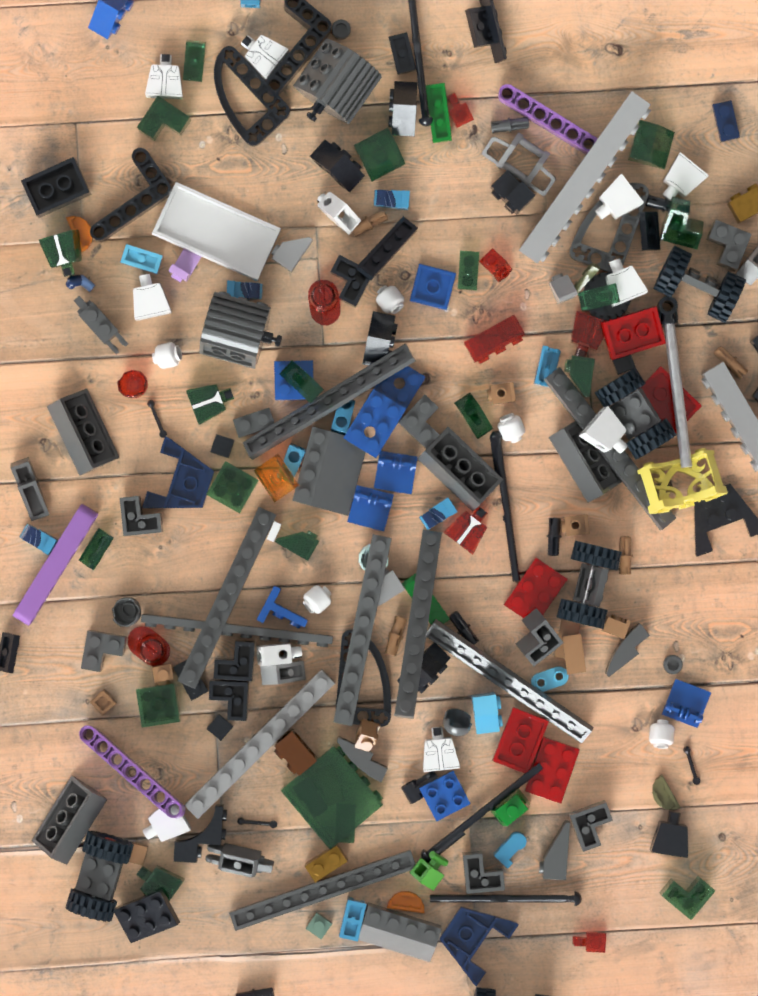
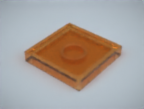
M276 454L254 470L274 503L299 486L279 454Z

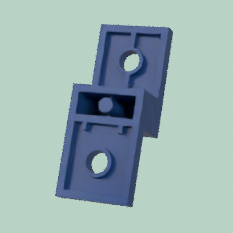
M407 366L377 384L343 439L377 458L426 377ZM402 378L405 381V386L402 389H397L394 386L395 379ZM368 426L375 429V435L371 438L366 437L364 434V430Z

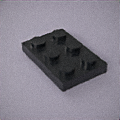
M163 889L120 905L114 911L130 943L170 929L180 923Z

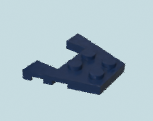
M165 436L160 453L178 458L177 467L167 497L147 491L142 508H203L215 471Z
M461 906L439 939L477 987L486 971L472 962L471 958L492 928L510 939L519 924Z

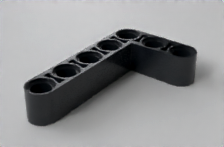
M284 0V10L308 31L267 79L265 89L270 96L276 97L283 92L331 32V21L306 0H293L298 4L296 7L288 5V2L291 0ZM308 12L313 17L308 20L303 17V14ZM323 24L327 27V30L322 32L318 29V26ZM307 39H313L316 44L314 46H309L306 44L305 41ZM300 53L304 58L298 61L293 56ZM283 68H289L292 73L290 75H284L281 72V70ZM276 82L280 87L273 90L269 87V84Z
M135 149L132 153V160L150 186L91 227V237L96 241L103 242L169 197L172 187L146 149ZM139 153L146 154V159L143 162L136 161V156ZM149 169L157 170V175L154 178L147 177ZM162 184L168 186V190L164 194L158 192V187ZM146 195L152 197V202L148 205L142 203V198ZM130 206L136 207V213L132 216L126 213L127 208ZM113 217L120 218V224L116 227L110 224ZM97 228L104 229V235L102 237L95 236V230Z

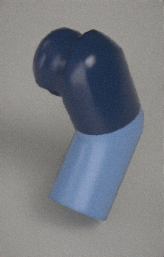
M73 275L68 277L66 281V287L69 289L82 286L91 292L95 287V284L84 275Z

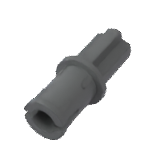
M508 117L507 120L491 121L492 134L506 131L511 133L512 130L529 128V119L527 117L516 119Z

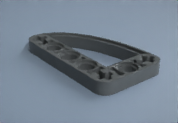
M629 183L634 190L642 188V192L645 193V196L642 195L640 197L644 203L638 207L639 212H643L649 190L644 184ZM599 200L579 227L569 249V255L575 261L590 265L592 263L591 255L598 253L601 256V262L598 263L600 270L612 272L609 262L613 261L615 256H611L613 252L618 256H623L620 260L622 265H624L640 220L639 213L636 216H631L629 213L622 216L610 251L607 253L581 243L589 225L597 215L595 210L603 205ZM627 223L632 226L630 234L622 232L623 224ZM620 241L626 245L624 252H618L615 249L617 242ZM580 247L581 252L587 253V249L590 250L587 261L583 260L584 255L576 257L573 249Z

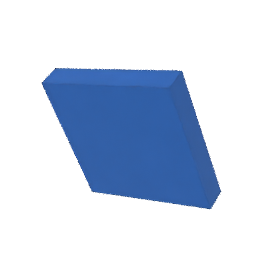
M419 264L410 301L447 311L456 273Z

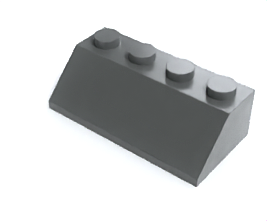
M88 389L63 397L47 406L79 476L120 458Z
M574 421L551 435L549 439L582 492V495L589 503L622 483V481L597 448L579 436L583 430Z
M449 427L417 458L472 512L503 481Z
M71 776L31 841L51 859L67 865L107 799L97 790Z
M368 902L358 940L430 962L442 927L439 924Z

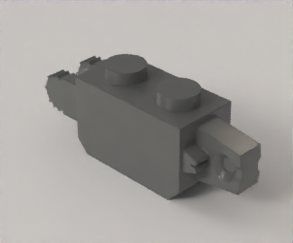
M80 296L74 300L80 308L77 311L80 318L116 355L119 353V350L111 343L115 336L125 347L128 345L127 341L119 334L120 331L93 302L89 300L86 303Z
M224 843V845L209 844L207 846L209 852L220 854V856L208 854L205 857L206 861L218 865V869L221 871L246 877H255L257 873H271L273 870L274 861L262 856V851Z

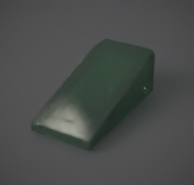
M186 41L183 80L202 82L206 42Z
M616 283L578 293L582 311L593 310L620 302Z

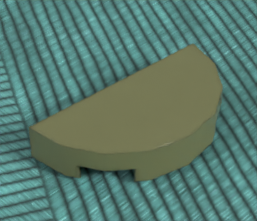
M591 263L584 270L583 276L574 285L577 293L599 271L600 266L598 264Z
M661 774L656 778L652 787L654 800L660 807L666 810L680 809V805Z

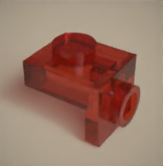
M493 248L479 261L498 282L508 277L512 271L508 262Z

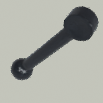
M149 400L147 405L151 408L160 430L159 436L165 438L167 432L163 430L154 408L155 403L153 400Z
M686 746L683 751L687 755L693 774L692 781L695 785H698L701 781L697 777L690 755L691 748Z
M238 818L237 820L239 825L255 824L266 825L271 828L277 827L275 820L271 822L244 820V818Z

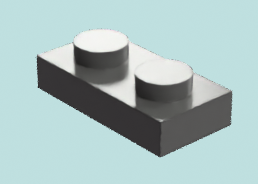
M270 408L233 419L239 438L262 431L274 424Z

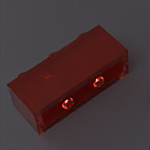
M512 315L465 341L463 344L473 362L482 364L490 359L489 355L495 352L498 355L507 350L505 346L511 343L514 346L522 342V337L525 336V333L516 316Z

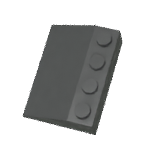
M312 427L292 501L348 516L366 452L343 439L345 435Z

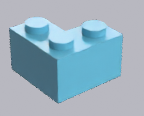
M494 692L471 695L476 733L499 732V727L503 726L502 716L498 715V709H501L500 697L496 696Z

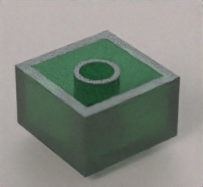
M225 461L206 495L241 514L260 480Z
M176 682L136 689L142 728L181 721Z

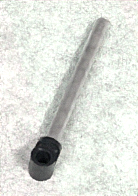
M665 296L658 302L657 310L661 326L664 327L681 468L692 467L675 330V325L679 324L678 304L675 298ZM662 304H670L671 311H665Z

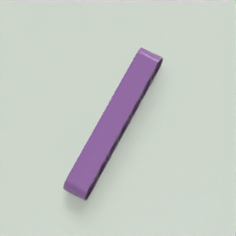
M505 84L500 88L498 93L500 102L522 116L527 117L530 121L587 155L590 149H586L583 142L590 140L594 145L598 138L514 86ZM510 90L512 97L509 99L504 98L502 91ZM520 100L528 102L526 109L519 107L518 102ZM542 110L545 117L538 119L535 117L534 112ZM558 120L561 123V127L554 129L551 126V121ZM569 130L576 131L577 138L570 139L567 136V132Z
M84 504L80 505L16 608L13 617L30 626L96 520L97 512Z
M88 725L81 728L79 731L80 739L168 817L178 819L185 814V806L101 731ZM91 729L94 735L88 740L86 732ZM103 742H106L108 745V749L105 752L100 750V745ZM120 754L122 756V762L116 765L114 763V757ZM131 767L136 769L134 777L128 775V770ZM146 779L151 783L150 788L147 790L142 786L143 781ZM159 792H163L165 794V799L163 802H158L157 800V794ZM175 804L179 806V813L177 815L171 813V807Z

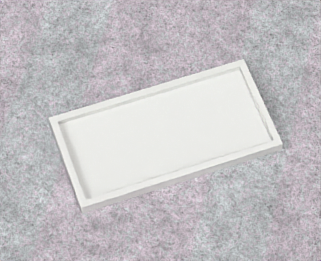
M175 182L152 235L258 281L281 228Z

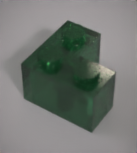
M157 96L137 126V129L153 141L156 140L164 126L181 136L191 122V118Z
M672 196L661 228L660 240L698 249L703 235L704 222L688 218L691 201Z
M697 876L686 890L671 878L659 893L681 913L692 920L716 890L700 876Z

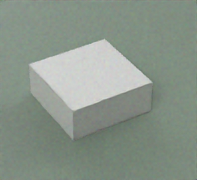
M274 521L267 537L268 540L275 541L282 524Z

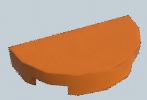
M66 217L80 251L83 253L89 248L93 240L90 234L91 226L81 217Z
M401 891L394 894L387 905L389 909L425 914L421 898L410 891Z

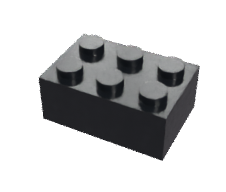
M74 157L21 180L38 218L92 195Z

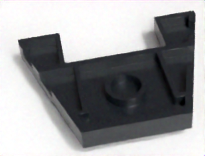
M731 484L724 485L728 493L707 502L705 500L694 502L696 557L713 551L706 532L743 519L749 536L758 535V518Z

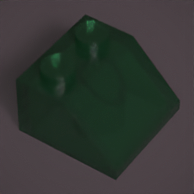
M639 120L637 124L640 127L634 134L628 160L665 170L675 132L658 124Z
M389 128L354 145V149L371 182L405 165Z
M572 355L569 359L565 360L564 372H567V377L584 398H589L595 359Z

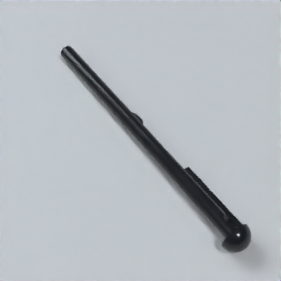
M408 0L422 114L419 123L427 127L432 124L433 118L429 117L416 0Z
M493 431L490 434L494 471L503 479L499 485L504 510L503 521L505 522L512 580L514 582L520 581L502 451V435L499 431Z
M538 763L428 851L423 849L421 858L430 862L429 853L431 851L439 855L465 835V830L481 819L488 811H493L498 804L543 770L542 765Z
M576 891L571 896L430 895V902H572L574 906H578L582 901L581 894Z

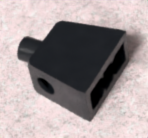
M669 811L668 822H658L650 846L652 853L688 858V827L684 824H679L681 813Z

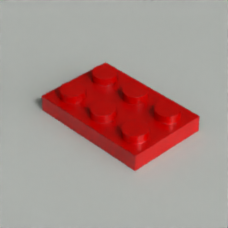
M657 306L601 322L611 360L666 344Z
M660 366L645 381L646 384L640 388L644 391L661 421L667 418L677 433L670 375ZM683 388L686 419L688 421L702 405Z
M535 557L504 605L522 618H525L536 608L544 615L567 581V578Z
M513 707L492 761L522 773L528 772L531 769L549 721Z
M543 736L533 767L540 763L544 769L527 782L525 792L561 804L580 749Z

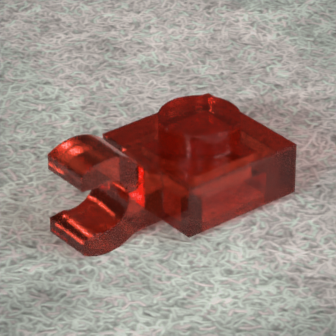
M455 93L447 97L453 107L448 112L456 129L474 120L466 102L460 104Z
M586 931V937L573 936L572 944L579 947L585 946L586 952L605 953L606 933Z

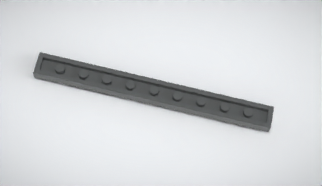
M405 343L244 441L243 445L248 456L254 460L415 362L416 360L407 344Z
M559 367L543 380L580 428L584 430L596 413ZM597 448L659 530H663L676 519L671 510L664 513H649L648 506H650L641 474H638V467L625 451L620 454L614 448L607 452H602Z
M261 507L258 508L179 676L178 682L196 689L272 527L276 514Z
M423 530L394 714L396 717L414 719L442 532Z
M372 535L333 721L335 723L353 726L392 541L390 537Z
M150 614L141 615V622H144L147 627H156L157 624L164 625L165 629L175 630L176 626L183 627V631L194 632L195 628L202 629L205 623L202 620ZM226 623L221 634L233 636V633H239L242 638H252V635L260 636V640L271 641V637L279 638L278 642L290 643L291 639L298 640L297 644L309 645V642H317V646L328 647V644L333 642L332 635Z
M437 619L428 628L427 638L580 743L592 732L593 726Z
M407 850L317 881L316 883L314 882L230 911L229 914L234 929L237 931L411 871L416 864L411 850Z

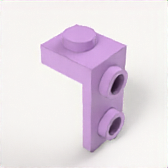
M183 249L176 263L172 264L169 272L172 273L171 277L180 283L182 280L187 282L201 256Z

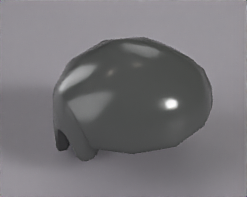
M123 597L117 600L112 608L113 621L120 627L134 625L141 617L140 604L132 597Z
M451 708L445 712L443 726L451 735L465 736L472 726V723H470L471 716L465 711Z

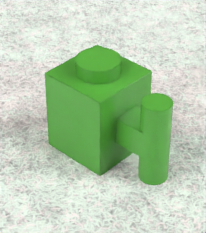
M431 851L429 853L431 861L427 862L420 858L410 871V874L421 884L434 890L445 876L438 868L440 865L447 866L448 860L438 853Z

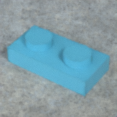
M126 244L120 263L158 274L163 255Z

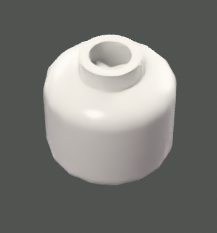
M385 285L378 290L376 302L383 312L396 314L403 308L404 297L395 286L387 287Z
M168 342L155 347L152 359L160 368L167 369L179 364L180 360H182V352L178 345Z
M510 413L500 418L498 429L502 439L511 441V443L520 441L522 439L521 436L525 433L521 417Z
M315 585L304 594L303 605L310 613L320 614L331 604V592L325 586Z
M657 720V723L650 725L649 742L653 744V747L667 749L674 743L675 729L674 726L668 724V720Z

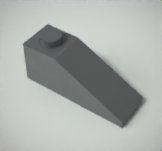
M569 820L564 821L543 856V862H539V873L542 874L543 879L566 880L570 832Z

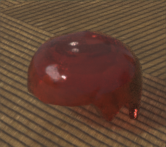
M137 370L124 372L120 380L117 381L118 391L124 397L137 399L143 396L148 388L147 377Z

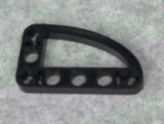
M226 46L220 51L214 65V82L218 98L226 116L242 139L249 146H258L289 117V106L280 96L274 97V100L270 103L263 100V95L267 93L265 89L266 81L234 47ZM226 51L229 53L233 51V57L236 61L238 58L241 59L235 63L234 67L231 66L234 63L230 58L225 59ZM224 63L268 110L247 131L237 119L226 98L222 84V67ZM240 64L248 67L246 74L241 75L237 72V67ZM254 78L261 81V85L257 89L250 86V81ZM277 100H279L280 102L277 103V105L281 109L284 107L286 108V115L283 116L281 114L278 116V110L276 109V107L274 106L273 109H271L270 107L273 106L277 102ZM266 119L273 122V127L269 130H265L262 127V122ZM259 126L260 130L263 133H265V135L262 136L260 133L259 135H257L256 142H250L249 134H256L258 132L256 127Z
M352 629L346 630L342 635L336 707L342 683V673L346 664L343 655L349 650L343 649L344 645L348 646V640L345 639V636L352 633ZM371 640L369 650L380 672L384 707L383 709L356 707L353 724H360L361 721L357 718L360 711L368 713V721H371V711H375L374 716H380L383 712L388 717L387 720H384V723H380L379 719H374L375 723L380 724V727H384L391 720L390 684L383 658Z

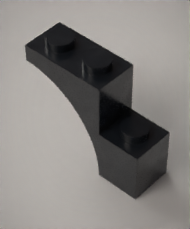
M216 804L214 816L210 824L200 834L189 839L175 841L173 862L197 863L198 858L202 856V847L199 844L221 845L222 840L226 839V829H223V821H227V810L224 809V804Z

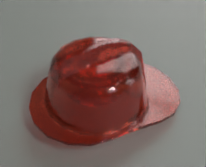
M328 280L314 282L308 291L311 316L320 325H331L340 316V301L337 287Z
M140 626L130 632L127 642L128 647L143 662L150 666L164 664L170 656L169 644L155 631L148 627Z

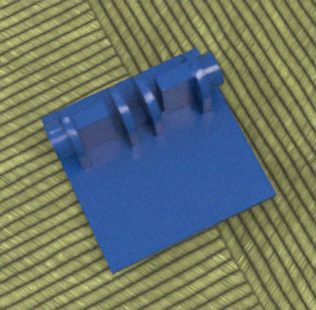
M380 451L374 489L412 494L418 457Z
M357 485L347 522L385 531L394 494Z
M675 679L662 715L698 728L699 723L703 720L702 715L711 692Z
M454 771L419 788L436 822L470 805L467 795Z

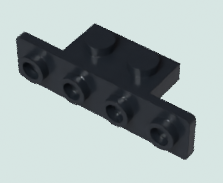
M479 0L481 7L465 10L474 48L491 46L494 63H500L507 59V50L502 39V30L497 18L498 13L493 0Z

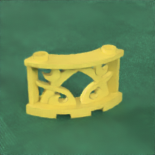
M706 448L696 450L695 454L691 455V468H681L680 459L654 464V462H648L643 464V468L637 470V472L641 474L649 499V513L669 512L673 508H679L680 510L695 506L694 502H701V500L707 502L727 494V488L723 486L715 461L714 450H706ZM702 459H707L710 469L705 474H701L705 464L702 467L697 465V462ZM676 472H681L695 478L688 487L687 496L683 497L678 489L667 486ZM651 473L658 474L659 478H652ZM710 474L712 475L715 486H713L709 479H707V477ZM654 481H655L656 483L661 484V485H660V486L654 485ZM700 482L701 484L697 485L700 491H693V487ZM670 492L675 493L676 497L674 499L669 497Z

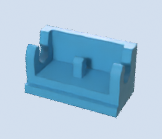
M542 346L533 384L549 387L543 379L557 369L561 352L559 349Z
M352 897L347 898L339 932L340 938L358 942L367 905L365 901H357Z

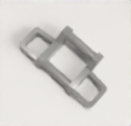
M519 132L511 144L497 137H492L483 150L482 155L495 163L499 169L508 170L527 187L529 186L542 196H545L556 180L555 176L543 167L550 153L544 152L523 138L524 135ZM494 141L508 147L499 161L487 153ZM518 143L540 158L529 176L506 162ZM539 170L543 171L551 179L545 190H541L531 183Z

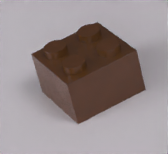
M291 729L278 740L274 746L276 748L274 751L281 760L284 758L288 762V769L293 774L297 773L299 776L311 767L318 758L294 729Z

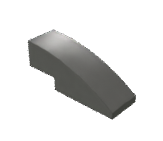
M29 457L11 463L12 473L31 521L50 515Z
M640 623L635 625L626 634L625 639H622L614 650L605 671L608 677L636 657L639 653L635 647L650 636Z
M338 736L337 742L348 758L367 775L382 782L388 767L371 759L374 752L355 748V743Z

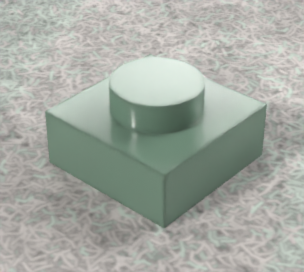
M316 912L306 926V929L322 939L331 927L332 922Z

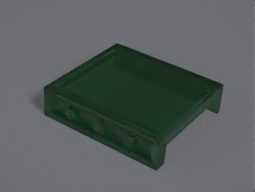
M334 744L305 772L281 788V792L329 849L333 848L383 806L381 794L377 790L373 792L369 787L370 781L365 775L361 777L357 773L359 768L352 761L348 762L344 757L346 754L340 746L336 748Z

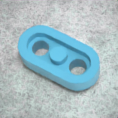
M556 666L536 673L531 679V684L540 691L545 692L564 685L568 681L569 675H567L565 668ZM562 673V679L557 680L556 674ZM539 679L544 680L543 686H538L537 682Z

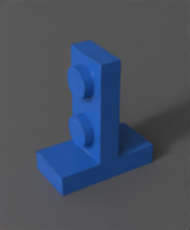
M274 585L257 620L264 623L270 610L274 611L272 615L281 620L284 617L291 620L289 624L299 629L301 626L305 627L308 619L275 603L281 588Z

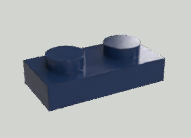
M732 100L713 104L712 109L720 143L740 138Z

